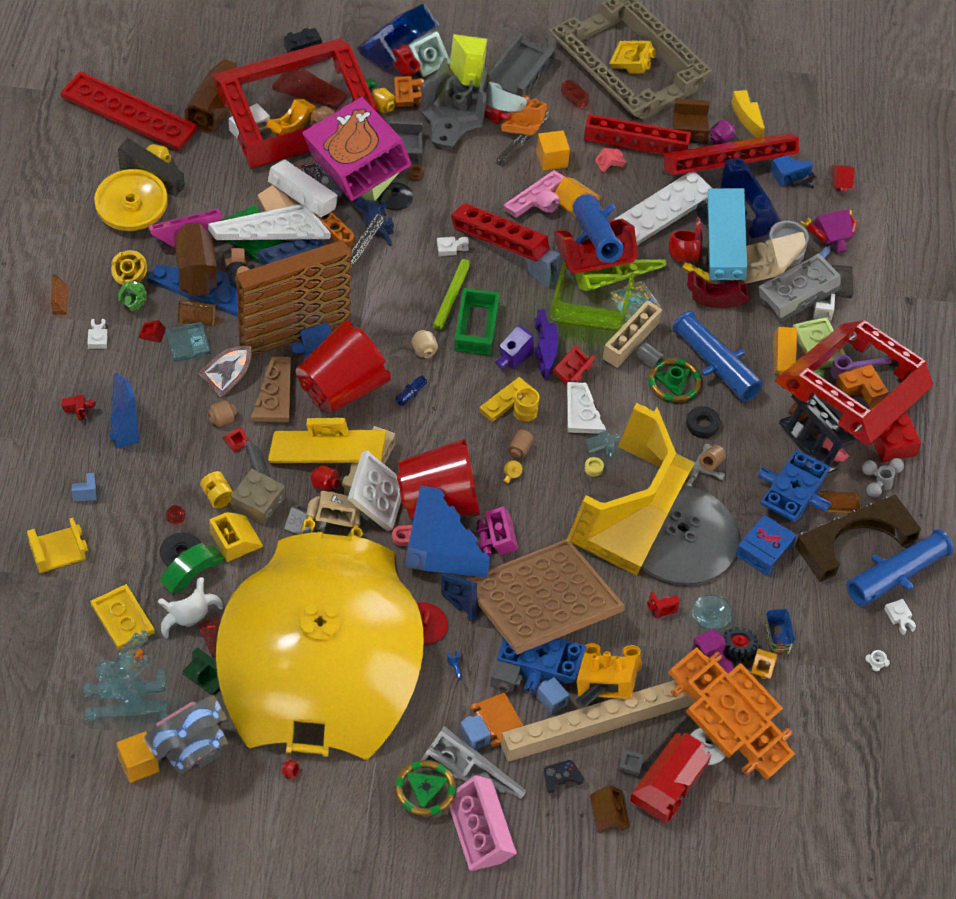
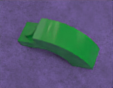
M200 543L177 557L165 570L159 581L171 593L185 590L190 581L199 572L222 564L225 557L213 545L205 547Z

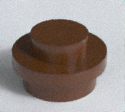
M411 165L407 170V177L412 181H420L424 177V170L419 165Z

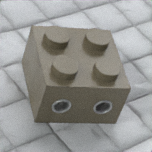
M251 469L232 493L231 509L265 526L285 500V485Z

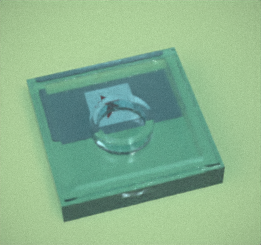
M202 322L165 329L174 362L211 354Z

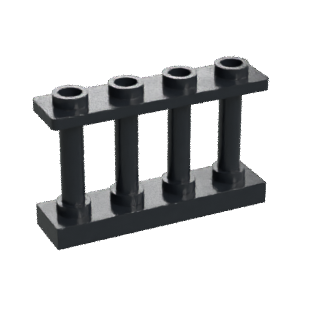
M792 394V399L798 405L793 415L781 419L779 424L807 455L830 466L827 474L838 470L840 465L834 459L839 449L853 444L856 438L837 425L839 420L816 395L805 403ZM803 410L810 417L805 427L798 421ZM815 423L822 430L817 440L810 434ZM827 436L834 443L829 453L822 447Z

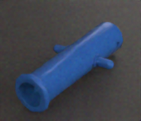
M584 194L576 198L573 203V213L583 227L582 233L576 239V243L582 244L589 237L596 248V255L599 260L605 263L614 262L623 253V244L620 239L616 238L608 222V216L614 211L615 205L609 204L603 211L595 196Z
M693 311L684 312L675 320L672 326L673 332L679 333L708 365V367L702 370V375L707 376L711 373H716L742 402L750 401L760 392L763 387V381L739 359L745 355L744 349L731 352L695 317V312Z
M936 529L933 530L932 535L888 559H882L874 554L872 561L877 565L848 580L846 584L847 591L851 599L858 606L864 607L898 585H902L907 590H912L913 584L907 579L943 556L952 555L954 550L953 543L944 531Z

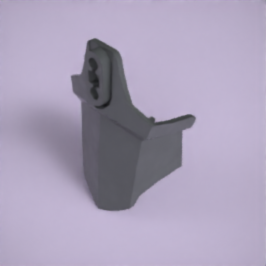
M444 57L434 79L426 80L422 84L420 112L431 123V143L437 145L438 148H452L467 131L482 127L486 105L487 67L484 69L480 87L473 86L472 80L469 86L462 85L456 75H449L448 61Z

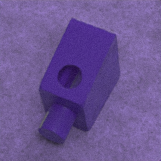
M519 324L500 345V357L495 361V364L502 370L507 365L512 369H516L534 354L533 334Z

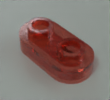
M566 80L562 82L561 93L574 106L582 108L588 105V93L575 81Z

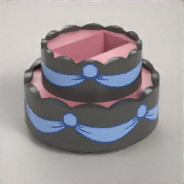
M213 695L197 703L192 701L156 723L158 727L146 734L143 740L157 762H161L167 757L177 774H182L184 771L190 770L193 765L202 763L205 760L203 757L213 756L218 750H222L225 746L229 745L220 728L228 719Z

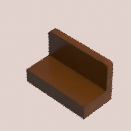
M607 785L590 795L597 832L602 833L611 827L621 831L629 828L622 790Z

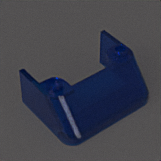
M424 2L395 17L359 45L357 50L361 55L379 67L384 66L387 68L393 64L392 62L397 60L391 50L399 49L402 45L408 46L414 40L426 35L428 31L437 28L439 24Z

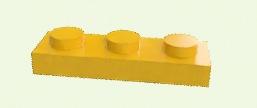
M518 377L481 405L479 412L490 422H494L514 406L515 394L518 389L531 386Z

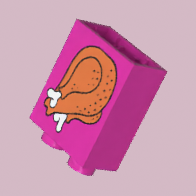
M363 97L344 106L341 110L302 132L313 159L351 201L412 165L401 137Z

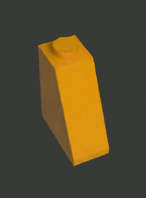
M778 327L773 334L774 374L780 376L796 362L797 328Z

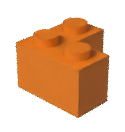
M871 364L839 374L835 387L845 394L864 399L869 405L870 410L878 405L889 393Z

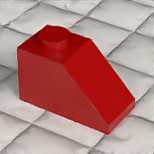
M831 165L833 187L838 188L837 191L848 192V188L853 189L855 167Z

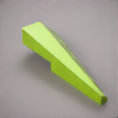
M665 259L635 260L629 264L575 273L578 288L589 291L665 267L667 263Z

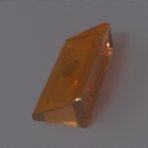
M53 274L51 290L52 314L66 315L68 286L56 274Z
M179 301L178 323L215 326L216 305Z
M820 491V497L831 502L827 512L849 513L853 510H860L861 501L858 493Z

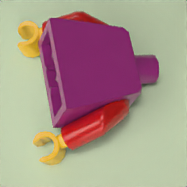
M846 209L819 215L814 219L813 223H811L810 218H806V223L800 221V225L813 234L820 242H823L824 246L835 245L836 251L839 254L847 251L845 242H848L855 234L857 221L851 215L852 211Z

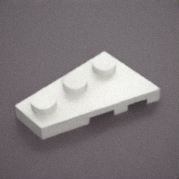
M567 382V432L605 434L606 428L600 420V414L595 408L594 400L586 383Z

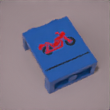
M763 515L738 545L736 557L768 577L773 570L774 563L788 547L792 548L794 546L796 535L791 530L779 525L775 520Z

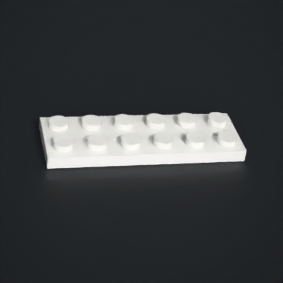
M689 172L614 220L623 218L635 226L636 243L639 245L696 209L699 203L708 198V189L712 188L696 172Z

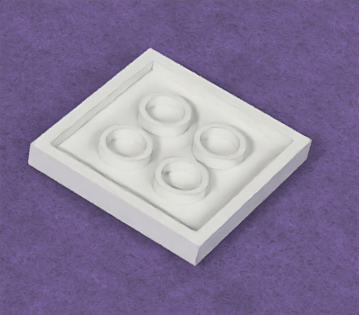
M364 451L361 453L347 500L386 531L393 530L401 503L397 475L369 451Z

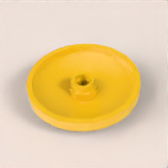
M128 169L116 172L104 179L96 190L94 201L97 214L105 224L122 231H136L153 225L162 217L167 208L168 198L166 188L158 177L144 170Z

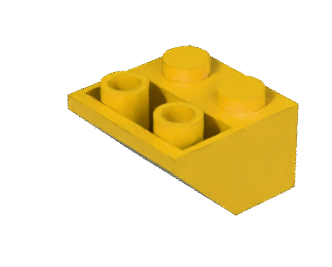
M226 512L209 519L210 534L227 562L263 547L245 515Z

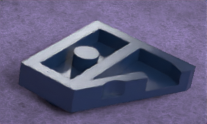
M447 573L441 575V594L451 601L458 610L463 609L468 614L467 619L470 621L476 620L477 583Z

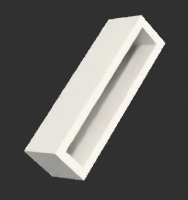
M283 160L270 167L268 182L318 216L322 217L335 210L338 195L288 161Z

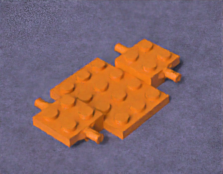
M696 647L668 671V674L677 683V686L671 690V694H674L673 697L675 698L683 691L688 694L695 703L685 712L728 758L737 750L744 755L749 762L742 768V772L749 768L744 773L745 775H749L752 770L756 769L768 780L795 755L786 742V739L792 735V731L785 735L790 729L786 728L781 732L771 721L783 708L741 663L727 674L717 663L722 659L719 652H715L709 658Z

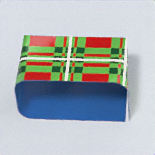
M788 608L768 610L764 619L769 650L777 655L791 654L795 642L789 610L787 611ZM771 624H778L782 628V633L778 636L772 635L769 626ZM775 641H781V642H783L784 644H783V645H776V644H774V642H775Z

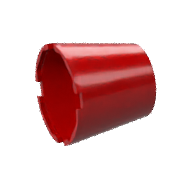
M348 320L340 323L296 368V375L302 389L312 399L313 403L327 414L336 412L391 380L390 370L385 369L384 364L386 361L379 349L359 327L355 329L352 327V322Z
M466 438L398 461L399 472L396 475L400 488L399 492L403 509H407L409 519H414L421 485L441 489L445 494L443 496L445 502L449 507L453 506L461 517L480 516Z

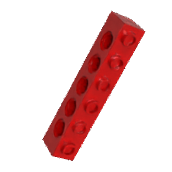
M588 114L583 140L664 155V153L688 150L691 132Z
M463 203L451 214L454 229L535 262L550 250L547 235L467 203Z

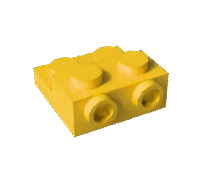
M620 41L610 61L611 69H627L628 74H644L646 69H650L651 58H655V48H653L651 41Z

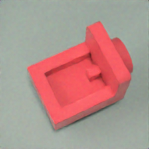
M603 148L595 159L602 172H606L610 165L623 167L627 162L620 150Z

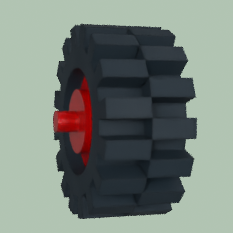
M736 627L735 630L729 628V631H725L723 636L726 645L723 654L726 659L730 658L731 662L735 660L736 664H739L740 661L743 664L747 661L751 662L757 653L758 638H756V634H752L751 630L747 632L744 627L742 630Z

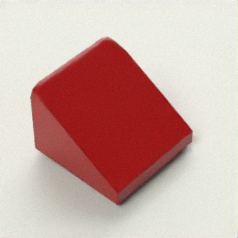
M159 320L145 322L139 338L161 342L166 328Z
M241 426L222 437L223 441L233 452L246 446L247 441H249Z

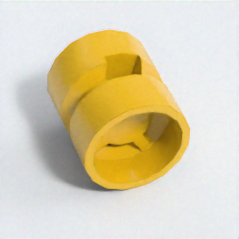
M522 387L515 394L513 413L522 422H531L537 417L540 396L532 387Z
M221 472L209 473L201 480L200 486L214 508H223L231 503L233 490L227 484V480Z

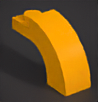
M294 99L292 106L283 117L269 119L266 126L277 135L303 129L309 122L310 115L315 111L316 106L304 99Z

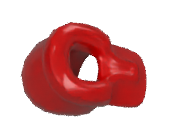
M698 217L695 231L678 230L671 233L668 251L675 261L692 262L694 264L700 262L703 225Z

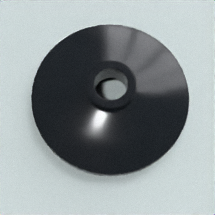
M391 182L378 197V201L381 204L384 200L387 209L402 210L412 203L413 192L403 183Z

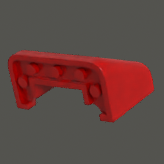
M623 218L609 222L616 238L620 239L623 244L621 257L610 263L599 260L596 255V248L590 239H586L582 244H577L576 241L574 242L572 234L567 230L553 231L555 243L569 271L582 273L634 262L638 256L635 226Z

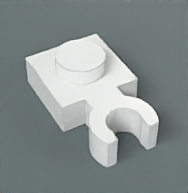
M94 319L91 320L92 329H88V349H107L108 333L107 329H105L104 319H102L100 325H96Z
M903 599L885 605L884 610L893 625L899 623L901 634L904 635L907 629L905 626L909 627L912 632L915 630L916 625L914 621L910 620L912 613Z

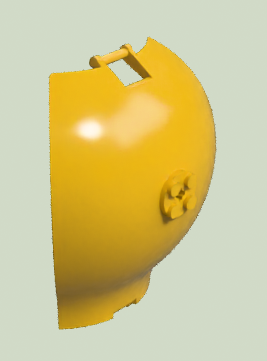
M323 532L299 534L279 540L275 554L264 568L248 577L233 593L223 613L216 645L218 679L225 706L237 732L248 748L287 742L286 753L294 751L323 754V757H328L329 747L354 754L364 760L369 759L391 734L413 694L423 656V625L416 601L398 578L395 569V552L389 548L355 535L323 534ZM294 721L325 724L324 745L293 743Z

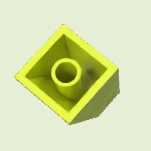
M453 34L450 68L462 85L469 86L472 80L473 86L480 87L484 71L487 39Z

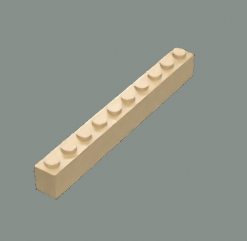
M673 680L634 692L631 699L614 698L503 732L501 747L507 761L510 762L692 706L695 702L684 691L677 698L673 697L674 694H671V690L677 686L676 681Z

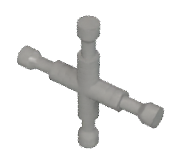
M705 444L703 447L702 454L705 451H707L711 447V445ZM700 454L689 474L688 481L684 485L692 487V482L696 479L699 472L708 476H715L723 481L725 474L703 469L699 463V458L702 455Z

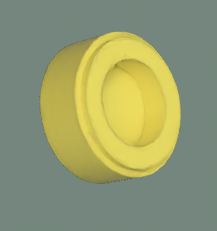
M596 457L587 459L584 467L585 472L592 477L600 476L604 470L603 461Z

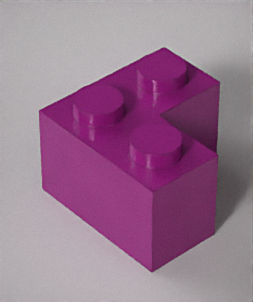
M715 628L694 638L691 651L697 647L709 658L715 652H719L722 659L717 663L727 674L734 669L732 662L727 660L723 654L726 645L725 638Z

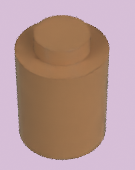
M518 430L508 447V453L513 459L525 458L534 441L533 435L526 430Z
M718 445L710 447L699 458L701 467L707 471L714 470L725 460V450Z

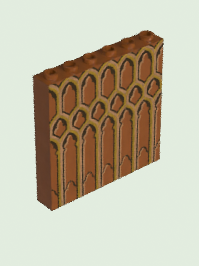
M343 240L236 274L239 346H251V357L300 341V332L302 330L327 322L329 323L330 330H334L344 320L349 321V316H351L349 305H351L350 293L352 292L350 281H352L350 269H352L350 261L352 251L350 247L346 246Z

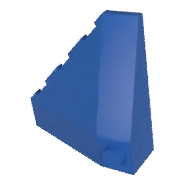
M114 373L110 420L111 430L108 431L110 441L115 442L116 448L139 443L135 397L130 382L119 375V373Z
M421 485L407 548L405 567L432 572L487 577L490 556L486 551L482 553L476 544L477 538L470 529L466 530L459 521L461 516L453 506L449 507L443 499L445 494L442 490Z

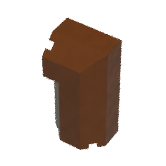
M223 59L214 66L184 109L185 119L197 124L198 131L207 134L211 133L212 130L216 131L229 112V107H224L212 75L237 68V63Z
M200 223L184 224L179 232L177 230L174 233L179 289L182 292L187 290L191 296L208 295L210 289L213 288L215 290L217 288V269L211 233L208 229H204Z

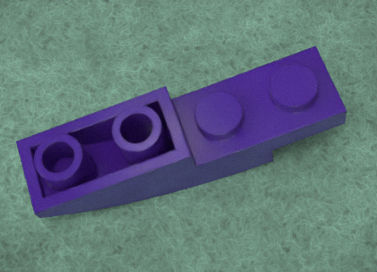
M545 309L537 310V317L534 318L535 329L539 330L535 357L540 361L539 372L543 373L544 380H549L556 362L558 330L556 323H548Z

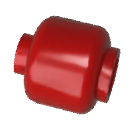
M324 465L315 468L310 478L315 489L326 492H333L339 487L341 482L338 471Z

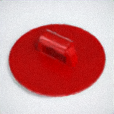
M427 602L417 603L423 625V644H432L444 637L448 628V620L445 613L434 604Z

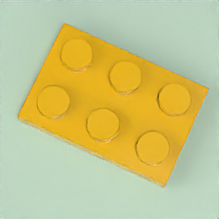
M127 584L90 601L93 610L118 651L155 633L152 624Z

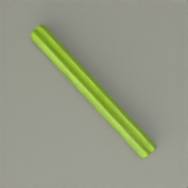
M461 260L433 323L434 329L439 331L443 329L470 267L469 260Z

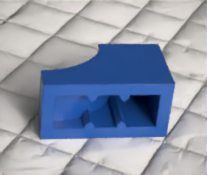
M787 155L774 159L770 172L779 186L791 183L793 179L802 178L812 173L813 164L810 160L797 161Z

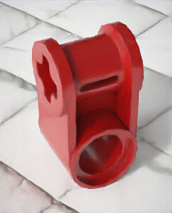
M402 45L399 49H393L389 52L391 62L402 77H413L420 70L421 64L409 46Z

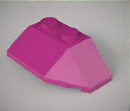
M217 208L150 225L148 230L153 236L174 247V233L177 230L179 232L184 224L200 223L207 230L208 224L219 222L222 214Z

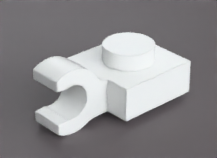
M455 237L437 238L438 255L451 256L457 255V251H468V237H461L457 241H455Z

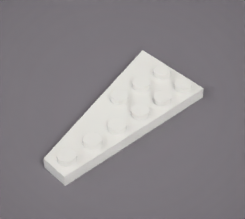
M302 204L208 224V230L216 240L330 239L331 235L317 216Z

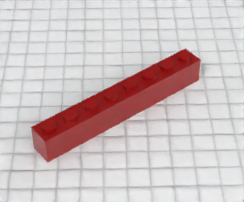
M784 133L664 153V171L677 175L799 154V136L792 133Z

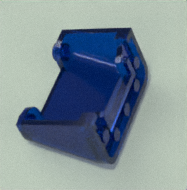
M733 158L725 161L720 189H744V199L756 215L752 222L753 226L749 228V235L752 239L770 234L771 228L776 223L781 222V218L770 198L742 159Z

